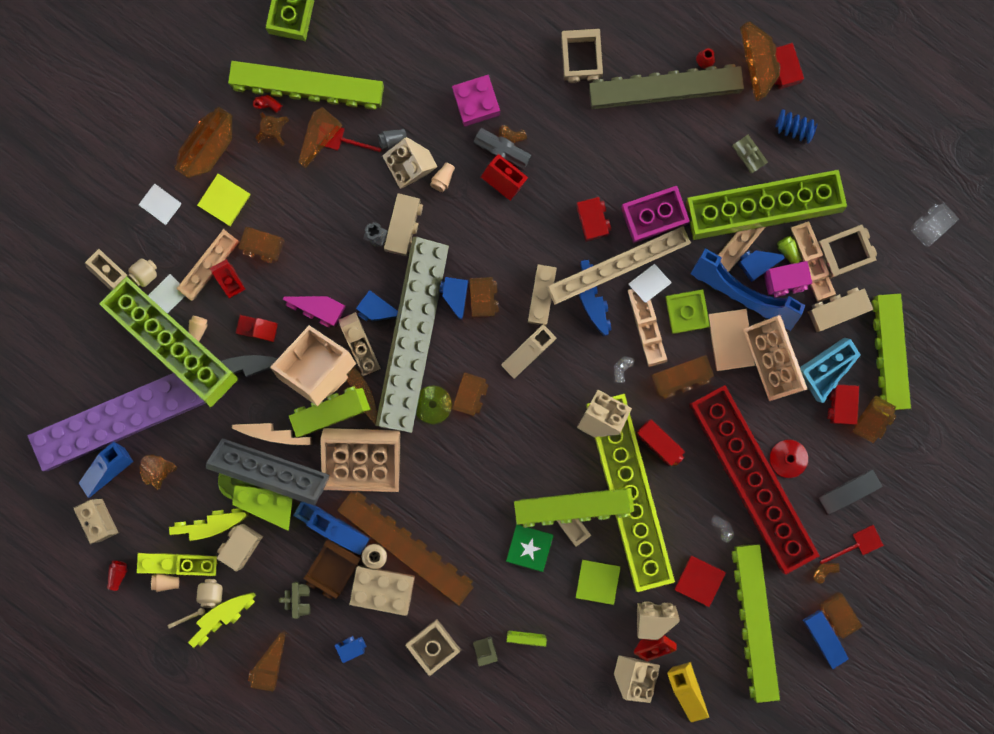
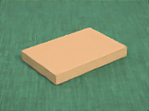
M747 309L708 314L716 371L755 366L752 352L743 331L744 328L749 327Z

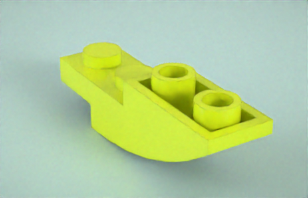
M240 508L231 509L232 513L224 514V510L212 511V515L207 516L208 523H205V520H196L193 525H186V521L175 522V526L169 527L170 535L189 533L190 541L211 537L234 527L249 515V512H243V509Z
M138 553L137 573L216 576L217 556Z
M249 593L234 597L213 608L196 622L201 629L188 643L193 648L197 645L201 647L209 639L207 635L211 631L216 632L221 627V620L226 625L230 622L234 624L241 617L239 613L242 609L245 608L247 610L255 602L253 598L256 595Z

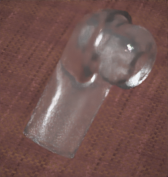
M622 357L614 366L615 383L625 382L624 371L634 365V360L631 357Z
M714 515L711 524L719 527L722 532L721 539L724 542H729L734 536L730 522Z

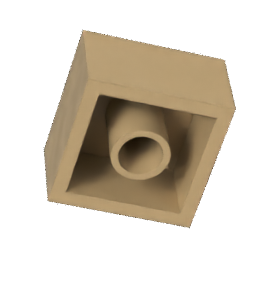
M245 524L234 526L228 534L230 537L228 542L223 543L217 551L219 553L217 559L235 571L244 567L263 538L262 535Z
M438 619L433 621L405 645L429 676L456 656L461 650Z

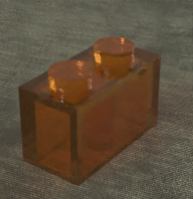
M245 227L239 249L243 251V255L252 258L254 255L261 256V260L272 263V260L278 262L284 239Z
M493 277L470 278L472 318L495 317V312H499L498 301H494V293H497V282H493Z
M464 372L452 409L471 416H475V413L479 414L483 404L479 402L481 395H486L489 386L485 384L486 379Z
M875 395L858 418L853 432L872 443L877 438L881 439L886 431V426L888 424L892 425L896 418L894 414L896 406Z
M837 592L819 603L822 608L820 611L830 621L836 636L844 639L863 627L842 593Z

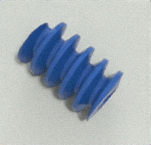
M782 109L775 128H778V134L785 130V136L792 132V139L800 135L799 141H802L806 137L807 144H809L815 134L818 122L814 126L813 119L807 123V118L803 117L800 120L798 114L792 118V112H788L785 116V110Z

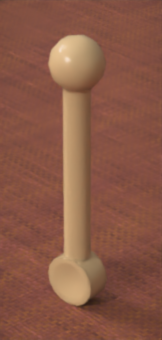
M200 608L197 612L167 626L170 629L198 615L202 616L205 614V609Z

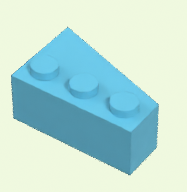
M841 339L800 367L804 382L816 401L824 403L832 389H835L838 385L839 380L860 357V353L851 339Z

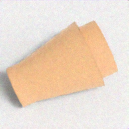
M445 163L432 177L430 185L437 191L444 192L445 189H448L455 167Z
M192 316V319L189 320L188 333L199 342L208 326L206 324L207 319Z
M164 574L152 575L151 590L160 592L179 589V577Z

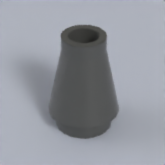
M404 128L381 131V134H378V141L382 149H389L406 138L407 135Z

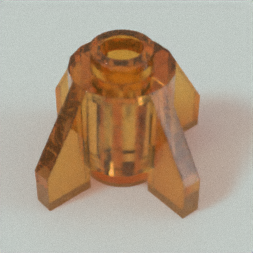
M263 112L260 113L262 117L260 123L261 130L255 137L256 140L259 142L265 137L277 138L281 146L285 145L279 135L282 131L281 126L289 121L287 116L275 118L274 116H265Z
M153 454L144 456L140 461L139 467L142 481L146 485L152 483L157 490L161 489L162 480L166 478L168 473L170 474L177 470V466L172 462Z

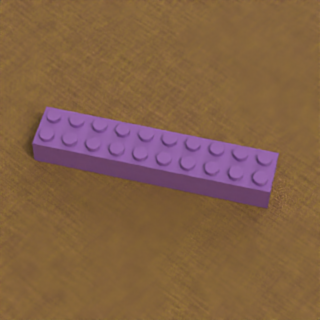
M172 373L28 435V438L42 471H50L106 447L112 442L120 441L206 403Z

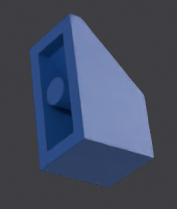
M757 250L751 253L748 251L740 257L742 261L738 265L752 282L785 257L782 254Z
M445 277V282L441 281L439 293H443L444 300L458 319L463 320L468 280Z
M370 290L356 308L359 311L357 315L366 322L368 319L371 321L397 318L398 314L395 308Z

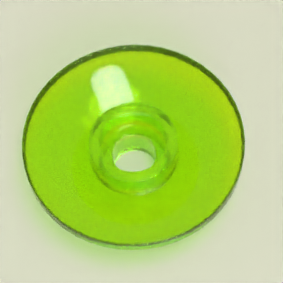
M427 386L420 390L416 415L422 421L429 424H437L444 421L452 409V400L448 392L438 386ZM431 401L436 402L435 408L429 407Z

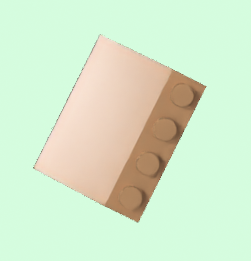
M780 315L743 329L769 401L807 389Z
M323 428L321 436L322 473L329 475V481L324 490L399 492L400 430Z

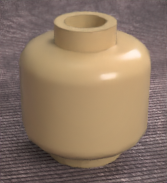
M139 259L128 269V278L137 286L145 287L157 277L155 271L157 267L150 259L148 261Z
M371 544L365 547L361 558L364 565L369 569H379L385 564L387 554L380 545Z
M205 579L204 583L198 585L197 602L201 604V607L215 608L216 605L221 603L223 587L216 583L217 580Z

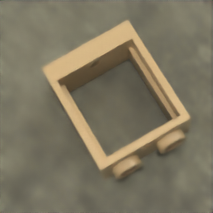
M600 29L562 31L564 81L568 80L569 83H577L581 79H587V81L592 82L602 78ZM595 41L597 70L569 71L567 43Z
M863 225L818 242L830 278L876 261L877 252L874 246L870 245L868 240L870 239L869 232ZM857 232L867 259L839 269L829 243Z
M92 499L74 508L90 544L102 542L118 534V530L103 499Z

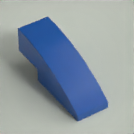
M818 610L803 619L812 638L832 669L849 659L822 611Z

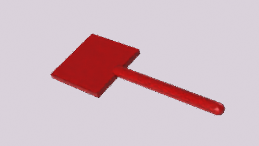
M322 123L317 145L339 150L342 141L374 151H382L378 147L342 138L345 128Z
M871 525L854 533L853 536L857 544L821 560L820 564H824L859 547L862 555H865L884 546L875 526Z

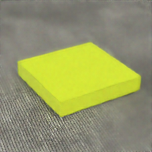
M217 174L197 206L231 226L251 194L220 174Z

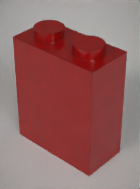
M652 419L647 420L635 433L668 466H677L684 459L683 454L685 451Z

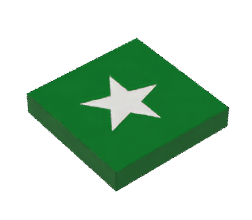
M516 524L506 562L543 572L553 534Z

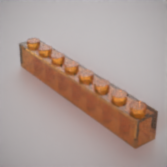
M357 491L356 494L351 492L337 511L460 606L474 588L471 584L473 581L465 574L460 576L456 573L458 569L451 563L446 565L442 562L441 559L443 557L434 550L432 553L426 549L427 545L420 539L416 541L410 537L412 533L405 527L400 529L396 526L397 521L391 516L387 515L385 517L380 513L381 509L374 503L369 505L365 501L366 497Z

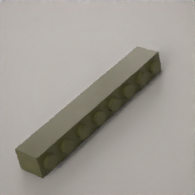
M729 64L720 69H717L716 66H711L702 71L693 68L688 69L684 73H679V71H670L666 75L651 73L649 77L633 75L630 76V79H623L622 77L612 78L611 81L596 79L589 83L588 88L591 110L735 94L741 93L744 85L741 66L736 67L735 64Z

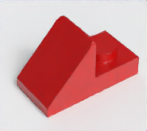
M227 259L210 268L228 298L245 290L233 265H230Z
M240 315L236 334L274 342L278 323Z
M665 635L658 640L641 639L634 650V654L647 662L676 651L677 644Z

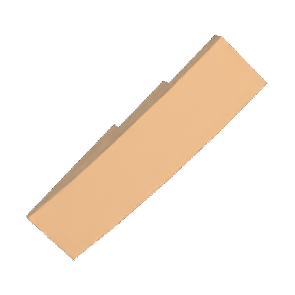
M810 222L791 227L793 238L802 259L801 262L808 261L813 283L810 286L817 303L836 296L829 279L830 274L823 260V253Z
M633 289L628 290L648 367L667 362L651 300L645 303Z
M272 423L232 425L234 430L266 441L291 445H312V437L293 438L292 430L274 431Z

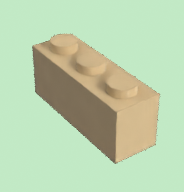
M397 194L384 246L386 252L407 256L408 252H410L412 235L417 233L419 223H416L417 215L421 216L423 209L419 198Z
M539 264L537 266L528 323L544 324L547 326L551 296L547 287L554 284L556 267Z
M857 287L847 291L848 295L842 298L840 294L829 299L830 303L825 305L823 302L812 305L813 309L808 311L816 332L873 310L865 288L859 290Z

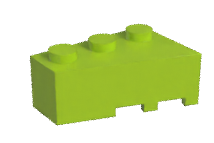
M235 484L232 505L289 531L293 498L258 486Z

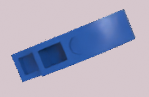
M584 260L580 263L581 271L593 266V264H589V260ZM597 286L578 295L590 321L603 336H608V331H611L610 319L606 320L605 312H608L607 300L603 301V296L595 297V294H598Z
M301 501L293 515L306 523V526L359 555L362 554L370 540L365 534L341 519L333 517L316 505Z

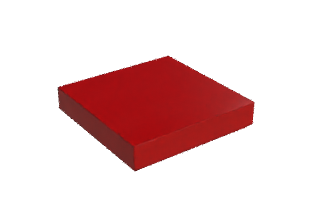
M691 555L674 590L710 607L726 572Z

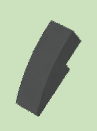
M249 355L233 357L220 362L233 374L244 371L245 376L250 377L271 369L270 367L278 358Z
M868 470L820 496L819 500L829 515L883 486L875 472Z

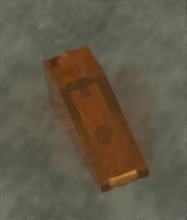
M323 107L317 109L312 114V119L308 124L298 161L305 168L343 126Z
M285 631L278 635L254 669L250 670L248 682H251V688L272 692L276 689L286 637Z

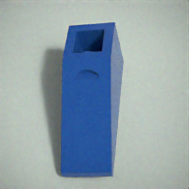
M112 442L97 455L79 484L87 497L90 498L134 461L123 446Z

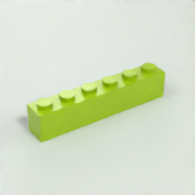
M901 294L877 295L872 300V311L875 312L876 317L873 320L874 330L877 331L875 348L879 352L876 363L877 368L880 369L878 385L879 388H882L880 406L883 407V411L911 409Z
M631 488L514 501L517 525L523 524V527H532L538 522H542V525H551L553 521L560 520L561 524L571 523L572 519L579 518V522L590 521L591 517L598 516V520L609 519L610 515L617 514V518L628 517L629 513L634 511Z

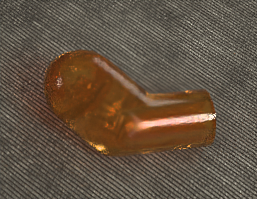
M507 125L499 128L500 136L510 140L512 143L527 139L525 130L514 132Z
M839 563L821 564L813 574L816 583H824L828 573H839Z

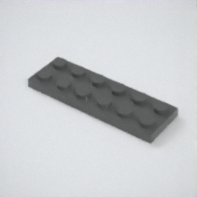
M223 438L206 463V469L314 506L329 481L328 474Z

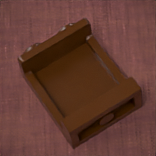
M327 538L322 550L303 579L307 581L306 584L311 588L316 589L318 587L323 590L322 594L326 597L337 599L362 558Z

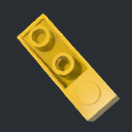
M691 662L672 667L667 674L673 691L690 722L709 718Z

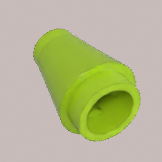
M787 236L777 243L779 246L778 250L791 264L799 263L802 260L795 239H792L791 236Z

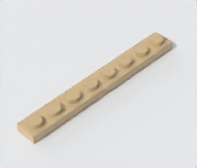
M684 226L554 283L547 287L548 292L555 305L687 246L691 242Z

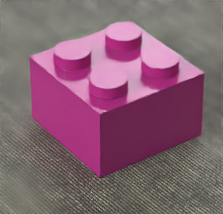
M489 75L452 86L464 127L500 115V108Z
M808 261L772 268L763 273L768 296L774 295V298L785 296L789 291H793V294L803 292L808 289L807 286L813 284Z

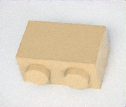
M100 249L85 262L86 268L111 291L127 276Z

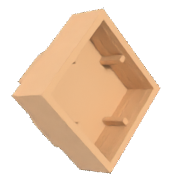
M309 325L270 368L279 380L318 406L325 397L333 394L348 379L346 374L356 363L347 350Z

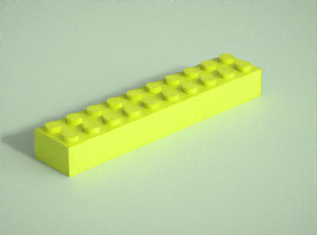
M625 394L612 397L627 405ZM629 414L619 435L595 437L608 490L631 488L634 511L629 513L628 517L617 518V514L615 516L635 591L640 592L674 583L675 581Z

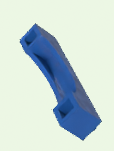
M706 248L704 249L691 275L709 284L715 290L723 292L731 299L744 304L748 309L758 312L766 319L780 315L784 327L789 331L793 329L804 311V304L790 296L787 299L774 298L746 287L726 270L721 263L722 257Z

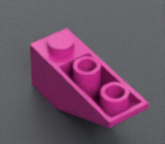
M328 296L283 297V300L287 302V307L295 311L299 308L304 311L303 315L311 319L314 316L321 319L319 323L328 328L331 325L336 327L346 308L345 305Z

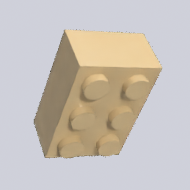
M358 565L349 605L407 616L415 576L382 569H369L366 566Z

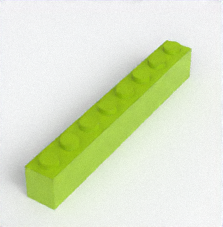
M231 61L228 81L233 90L244 92L245 89L252 90V93L255 94L269 92L271 93L270 95L282 97L283 94L290 95L289 97L292 99L305 97L313 102L327 100L329 104L338 105V102L346 103V106L349 107L363 105L366 109L376 110V107L381 108L384 89L383 81Z
M760 544L734 546L735 551H732V560L737 566V570H734L735 581L739 582L737 598L742 604V609H739L740 620H744L742 637L747 643V647L744 648L745 658L749 659L750 667H747V676L752 682V686H749L750 697L754 698L756 703L780 700Z

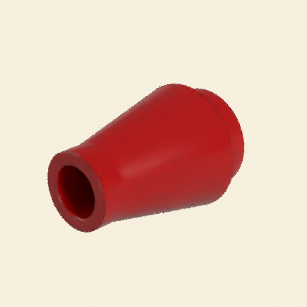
M710 48L700 51L696 57L697 64L701 68L713 66L715 63L714 51Z
M114 560L109 565L108 589L118 591L128 571L126 563Z

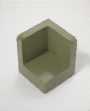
M492 637L474 641L473 645L479 666L498 661Z

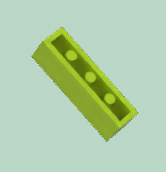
M353 386L345 389V393L342 395L335 393L328 396V400L321 402L318 406L310 403L311 407L307 409L305 406L295 409V413L289 415L296 438L371 410L363 388L356 389Z

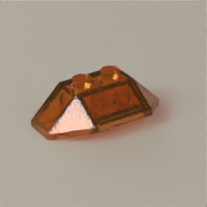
M749 21L740 27L755 101H760L767 96L779 77L780 64L776 59V45L773 43L772 37Z
M217 107L214 111L200 119L179 149L177 165H175L176 171L187 178L211 171L232 141V115L229 112Z

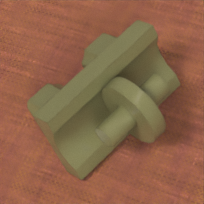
M746 135L732 145L751 174L768 163L749 135Z
M300 582L292 583V597H290V590H285V598H279V602L285 603V610H290V603L292 602V618H299L300 616L310 614V603L300 604V596H310V586L300 584Z

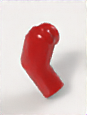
M270 95L256 97L253 101V106L256 109L270 107L278 113L282 108V105Z

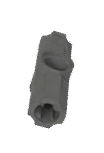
M483 128L479 130L475 137L474 143L491 152L494 157L498 154L501 155L508 162L522 170L525 169L531 158V154L514 146V143L501 136L498 137Z
M376 222L369 223L365 228L363 239L369 241L375 247L382 246L386 241L388 230L381 228L380 224Z

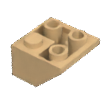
M407 137L383 155L400 189L421 179L437 168L429 150Z
M597 390L577 428L593 437L619 435L632 408Z
M648 601L642 602V604L637 603L638 639L658 640L679 623L677 608L671 603H662L661 605Z
M618 656L614 676L623 699L651 703L660 665L631 657Z

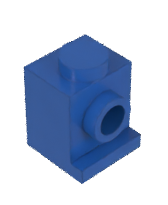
M353 636L345 639L343 645L340 642L335 645L342 663L364 654V648L367 647L363 637L354 639Z

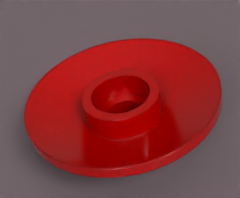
M783 440L772 448L770 464L778 475L785 478H794L806 469L808 454L804 446L799 442ZM789 455L793 456L791 463L787 461Z

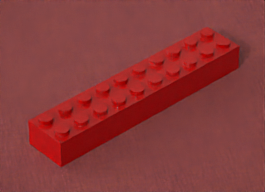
M726 385L690 403L689 406L780 571L786 575L819 557V553Z

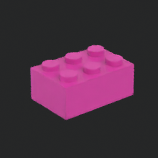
M677 186L630 201L621 206L633 243L688 225L690 222Z

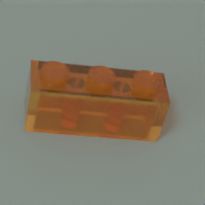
M707 355L651 375L658 397L663 396L664 399L674 396V391L681 389L682 392L693 389L692 385L698 382L700 386L711 382L710 378L714 377Z

